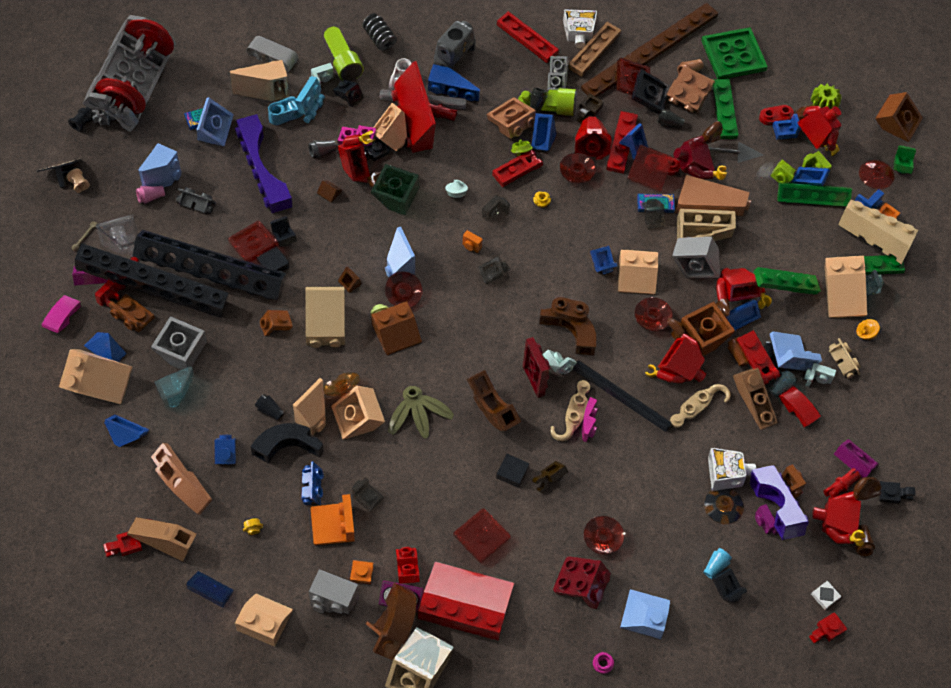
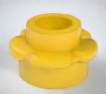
M537 192L533 202L538 207L543 208L551 203V198L547 192Z
M258 518L249 519L244 522L245 528H243V531L248 532V535L258 534L263 524L260 523Z

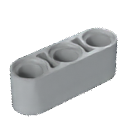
M256 36L246 49L249 56L257 57L256 59L265 63L282 60L285 70H287L286 72H289L299 59L295 51L261 36Z

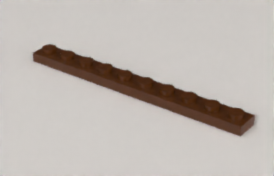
M705 3L583 84L581 90L587 95L590 93L598 97L716 18L718 12L708 3Z

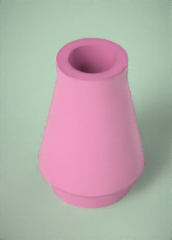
M140 186V188L136 189V195L139 203L144 202L146 204L164 197L165 191L163 186Z

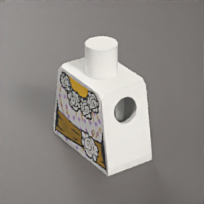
M564 9L563 23L567 40L575 41L577 48H583L586 42L592 39L597 11Z
M711 448L708 463L712 491L742 487L746 475L751 476L752 469H756L755 464L744 463V456L741 452Z

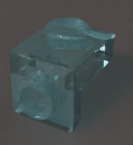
M873 270L871 275L866 276V297L881 293L882 285H884L882 276L878 275L876 270Z

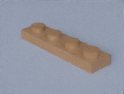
M606 22L568 64V69L582 77L619 37L621 29Z

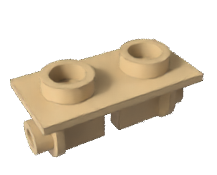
M838 338L839 344L836 345L834 343L830 345L829 352L835 362L843 359V362L838 364L843 376L850 379L854 376L853 373L855 372L860 375L858 370L861 368L856 358L852 359L849 355L852 351L846 342L842 343L840 338Z

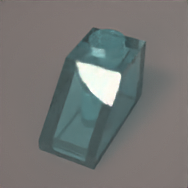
M191 366L154 381L165 408L176 407L185 400L194 380Z

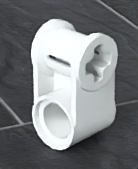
M402 58L396 62L390 78L389 90L394 89V83L411 65L408 59Z

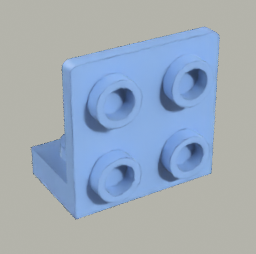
M780 332L770 333L778 367L806 371L807 368H812L813 363L818 364L822 361L820 354L804 351L799 335Z

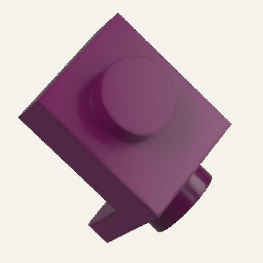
M767 504L760 506L755 513L757 524L763 527L766 534L771 532L774 535L778 534L774 527L775 519Z

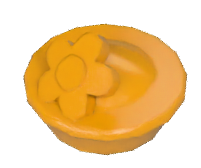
M867 319L859 323L856 332L860 338L872 340L877 337L880 326L877 321Z

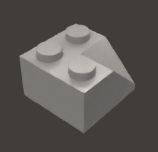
M712 237L677 239L672 257L686 278H720L719 248Z
M170 316L151 349L171 366L188 373L207 343L205 331Z
M319 569L309 590L310 604L319 613L335 611L337 613L344 612L349 614L359 600L358 584Z

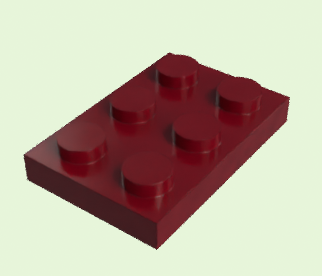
M534 337L526 339L522 367L537 398L545 396L550 364L542 356L541 345L536 343Z

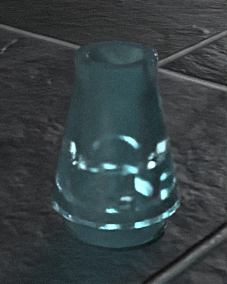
M788 370L780 372V377L775 380L772 387L768 390L769 393L778 398L785 391L795 386L796 377Z

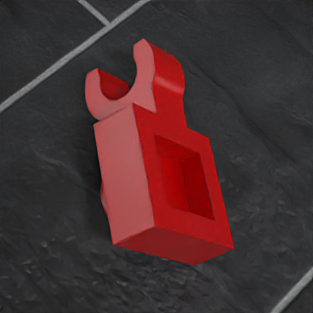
M128 532L116 535L117 541L108 542L103 545L106 557H110L120 551L122 556L142 551L141 543L139 540L127 535Z
M834 612L817 623L819 628L813 631L809 638L813 643L824 637L831 641L844 633L847 628Z

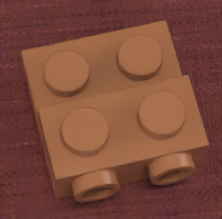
M683 66L677 79L674 80L666 94L667 98H669L668 101L674 105L679 103L685 106L684 109L688 112H699L715 81Z
M513 97L487 113V118L499 127L500 133L511 139L515 136H520L525 129L534 127L536 110Z

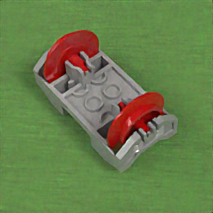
M129 15L109 48V54L99 74L94 78L83 104L91 109L101 110L118 120L123 128L131 132L138 124L151 93L176 45L170 33L162 25L146 17Z

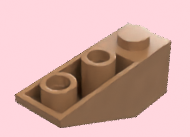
M759 368L748 369L733 375L737 389L760 430L778 423Z
M136 517L127 535L180 561H184L196 533L177 524Z

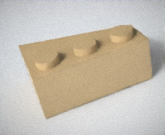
M680 209L677 216V239L712 237L714 241L732 237L736 229L735 211Z

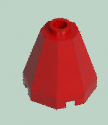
M588 117L583 120L576 134L574 150L578 156L580 154L586 157H596V160H601L611 152V136L597 117Z

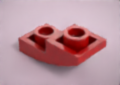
M791 387L779 396L788 412L794 411L803 427L809 426L821 417L813 404L796 387Z
M403 547L396 549L399 584L420 582L416 548Z

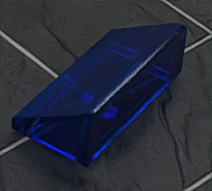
M200 571L186 583L187 589L222 608L234 591Z

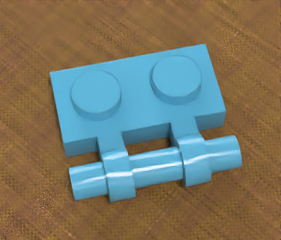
M313 76L309 78L295 100L299 113L305 114L303 121L306 123L315 118L316 111L322 107L325 98L323 94H320L321 86L318 78Z

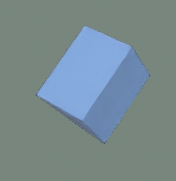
M206 98L197 127V140L225 146L234 114L211 98Z

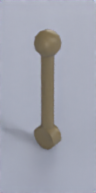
M93 221L90 223V228L77 244L72 246L73 251L79 250L81 243L93 229L97 228V222Z

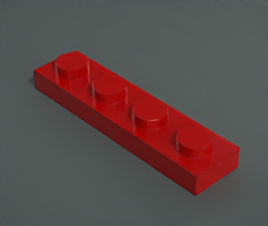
M509 11L497 20L498 27L544 62L548 63L550 56L558 55V48Z
M620 112L606 170L624 174L630 147L619 144V142L635 127L638 114Z

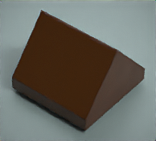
M322 180L317 194L332 203L342 192V189L330 181Z
M349 267L344 269L338 279V282L349 293L362 284L360 278Z

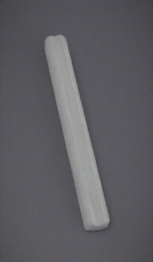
M382 89L380 91V99L393 101L391 95L393 90ZM427 95L431 104H442L443 107L456 109L466 108V99Z

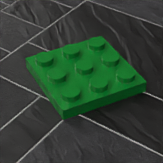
M751 27L702 36V44L717 79H727L767 71L768 66Z

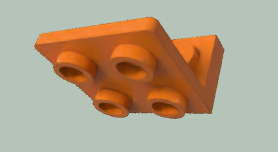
M350 494L342 495L343 502L339 504L311 507L313 542L315 546L355 541Z

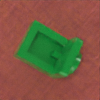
M899 145L894 158V170L902 174H912L916 149Z

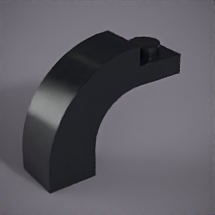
M295 423L279 424L265 430L250 446L252 455L268 464L280 449L287 446L301 447L319 458L324 452L322 442L316 437L311 438V429Z

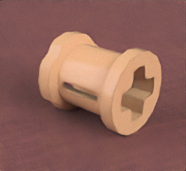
M78 168L71 170L67 174V180L72 182L74 190L80 193L88 189L90 183L84 179L82 171Z

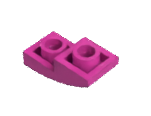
M359 125L358 129L342 126L338 144H342L347 136L359 134L362 136V134L368 131H373L369 137L374 139L376 128ZM362 142V144H363V146H368V145H372V142L369 143V144H367V145L364 144L363 142Z
M64 295L49 311L42 323V327L59 333L70 323L69 317L81 307L80 301Z
M590 397L587 403L582 423V439L584 442H587L589 437L593 438L597 427H595V416L598 412V408H596L597 400Z

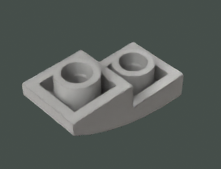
M550 56L548 91L550 89H566L568 56Z

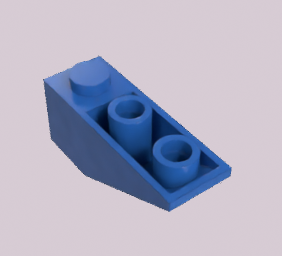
M433 64L428 79V91L435 94H447L453 98L461 97L468 101H479V88L451 68Z

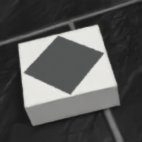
M828 581L811 594L824 610L841 598V595Z

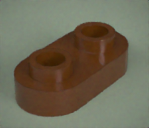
M558 297L552 301L551 312L560 318L582 322L588 318L589 307L581 301Z

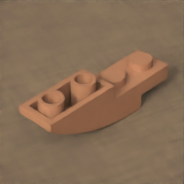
M162 443L151 456L157 465L156 472L189 508L197 514H201L212 501L211 497L194 473L186 470L169 444Z

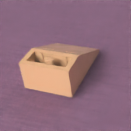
M282 60L230 71L233 94L269 101L289 97L288 78Z

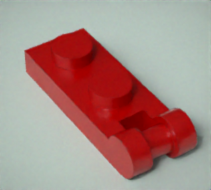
M530 150L494 169L492 175L504 187L525 174L537 170L544 163L540 158L536 157V153L533 150Z
M754 330L736 339L751 368H759L764 385L768 384L769 380H775L780 377L778 369L772 363ZM767 367L769 372L764 374L762 370Z

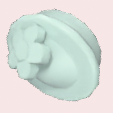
M454 180L445 189L449 196L459 198L465 196L468 186L460 180Z

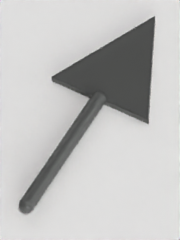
M739 141L738 150L709 147L710 151L738 154V163L763 156L760 152Z

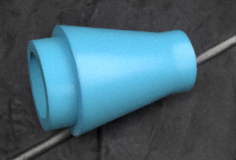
M719 548L713 552L703 573L712 579L730 565L732 557L726 551Z

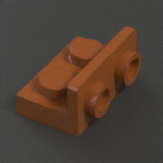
M127 294L116 304L113 301L109 303L110 314L116 320L120 318L124 321V325L131 331L134 329L139 333L155 318L154 314Z

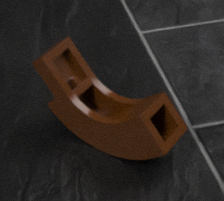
M551 308L541 309L539 324L567 328L572 332L576 340L575 354L594 356L596 332L589 318L582 322H577L555 316L551 312Z
M482 370L467 378L475 395L473 396L475 402L496 429L506 431L521 422L513 404H507L500 398L486 370Z
M396 583L393 584L385 600L388 606V616L383 631L373 648L374 653L394 660L401 644H405L416 612V596L414 592Z

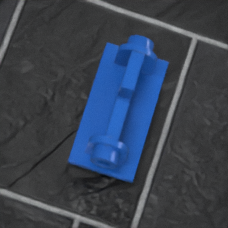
M313 461L311 465L304 466L302 470V484H309V486L302 487L301 500L304 505H311V502L320 505L321 498L323 497V490L321 488L323 471Z

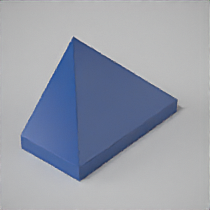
M536 113L532 149L549 151L557 134L554 115Z
M798 167L792 182L795 184L824 185L830 170L828 168Z
M97 332L84 345L95 355L117 362L126 355V352L109 333Z
M115 414L105 419L104 422L114 444L118 447L137 440L149 432V429Z

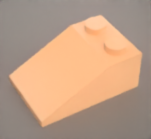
M864 256L826 258L824 267L829 318L867 316Z
M70 349L59 387L75 393L121 404L133 366L80 349Z

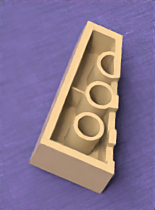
M850 200L838 224L857 237H865V240L871 246L878 245L883 249L882 252L888 256L890 254L897 257L896 261L902 264L918 232L912 225L899 222L894 217L886 216L877 209H871L864 206L861 202Z

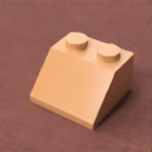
M621 250L618 263V292L655 295L658 274V252Z
M356 386L331 406L343 440L374 431L385 422L373 388Z
M254 594L244 604L235 622L236 629L243 634L275 647L293 609L261 595Z

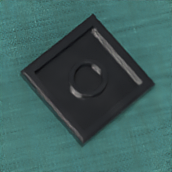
M641 69L638 71L631 99L660 114L661 110L665 108L666 94L669 91L670 85Z

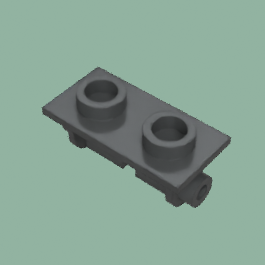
M185 187V190L178 188L181 196H177L176 202L179 205L192 209L195 202V210L205 214L212 212L213 206L211 204H216L212 200V196L202 193V195L195 194V190Z

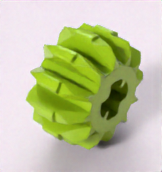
M828 83L825 86L820 84L818 88L813 90L811 102L821 108L827 106L831 110L834 106L839 107L842 95L840 94V89H835L834 85L831 87Z

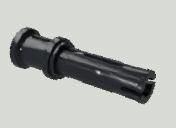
M87 106L80 108L78 114L68 120L71 128L81 132L83 126L92 120V110L95 109Z

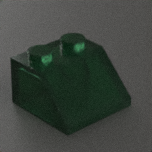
M385 164L371 190V194L388 210L406 215L420 188L419 175Z

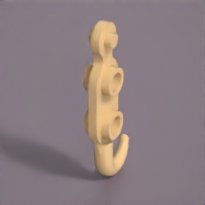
M585 380L578 382L576 388L578 393L574 394L570 399L565 416V434H556L554 426H551V435L557 441L569 440L583 421L588 403L585 394L590 390V384Z
M715 384L708 389L696 392L682 404L680 413L674 414L671 417V426L680 428L685 419L695 418L710 404L713 395L717 391H722L726 394L724 402L727 403L731 397L729 389L724 385Z

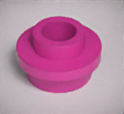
M598 653L594 657L593 667L598 673L606 674L613 669L614 660L608 653ZM604 660L607 662V666L602 667L599 662Z

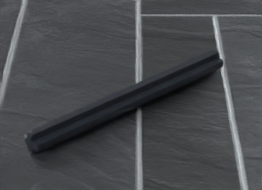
M580 360L576 361V364L573 366L574 371L663 431L669 430L672 424L671 421Z

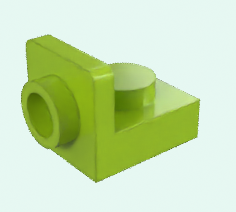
M820 151L808 154L804 158L802 167L813 166V168H828L829 170L832 167Z
M782 159L770 176L778 183H789L794 178L793 174L796 170Z

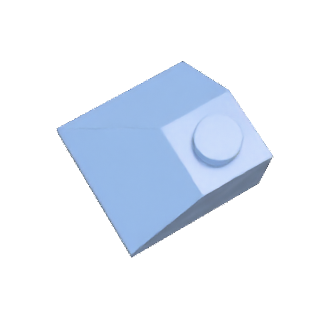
M398 227L387 257L385 271L388 277L402 272V279H405L410 274L415 275V255L402 228Z
M630 589L620 628L661 639L667 621L670 600Z

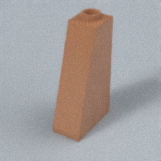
M686 175L675 213H679L680 209L735 211V216H743L744 210L748 211L751 200H748L750 192Z

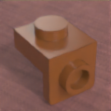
M267 310L260 319V327L263 330L264 336L270 335L273 330L287 331L293 327L289 313L285 310Z
M793 464L786 467L782 477L790 487L791 494L795 499L803 493L802 490L806 482L803 480L801 472L796 470Z

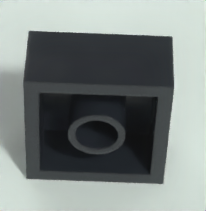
M277 246L256 257L257 263L261 266L281 272L289 268V262Z
M506 454L496 474V479L519 488L529 468V463Z

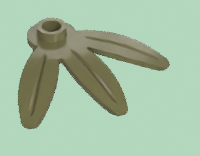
M409 386L403 392L404 401L400 403L391 417L388 432L394 435L405 422L410 410H412L417 430L426 439L429 436V423L424 407L445 419L452 420L454 414L441 401L422 395L419 387Z

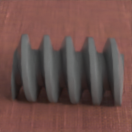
M373 13L364 19L362 27L379 50L389 49L396 44L397 37L390 31L389 26H387V23L381 16Z

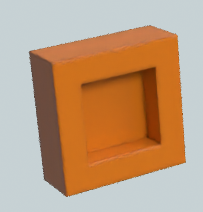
M887 203L878 210L880 213L896 219L900 215L899 211Z
M467 230L463 234L462 244L467 250L478 253L482 248L483 239Z
M353 560L350 581L371 584L374 563Z

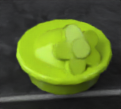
M519 140V142L512 144L511 152L516 156H520L532 150L533 147L529 141Z

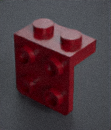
M569 556L563 563L553 591L560 595L582 598L590 608L597 609L603 598L606 585L610 581L611 573L602 561Z

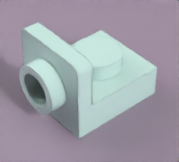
M331 63L311 69V76L318 78L320 86L321 82H327L334 78Z
M547 350L543 354L553 370L561 375L569 373L576 364L574 359L569 357L564 359L559 352Z
M813 363L812 368H807L804 379L807 382L805 386L809 387L813 378L819 383L831 384L836 370Z

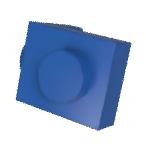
M793 114L791 120L774 121L772 126L777 140L798 137L802 129L798 125L800 120L797 114Z
M878 189L869 199L859 194L855 201H859L871 209L878 210L883 203L884 193Z
M609 246L590 251L596 272L610 273L613 272L614 267L618 266L617 262L614 263Z
M220 435V438L215 439V464H235L236 438H232V435Z

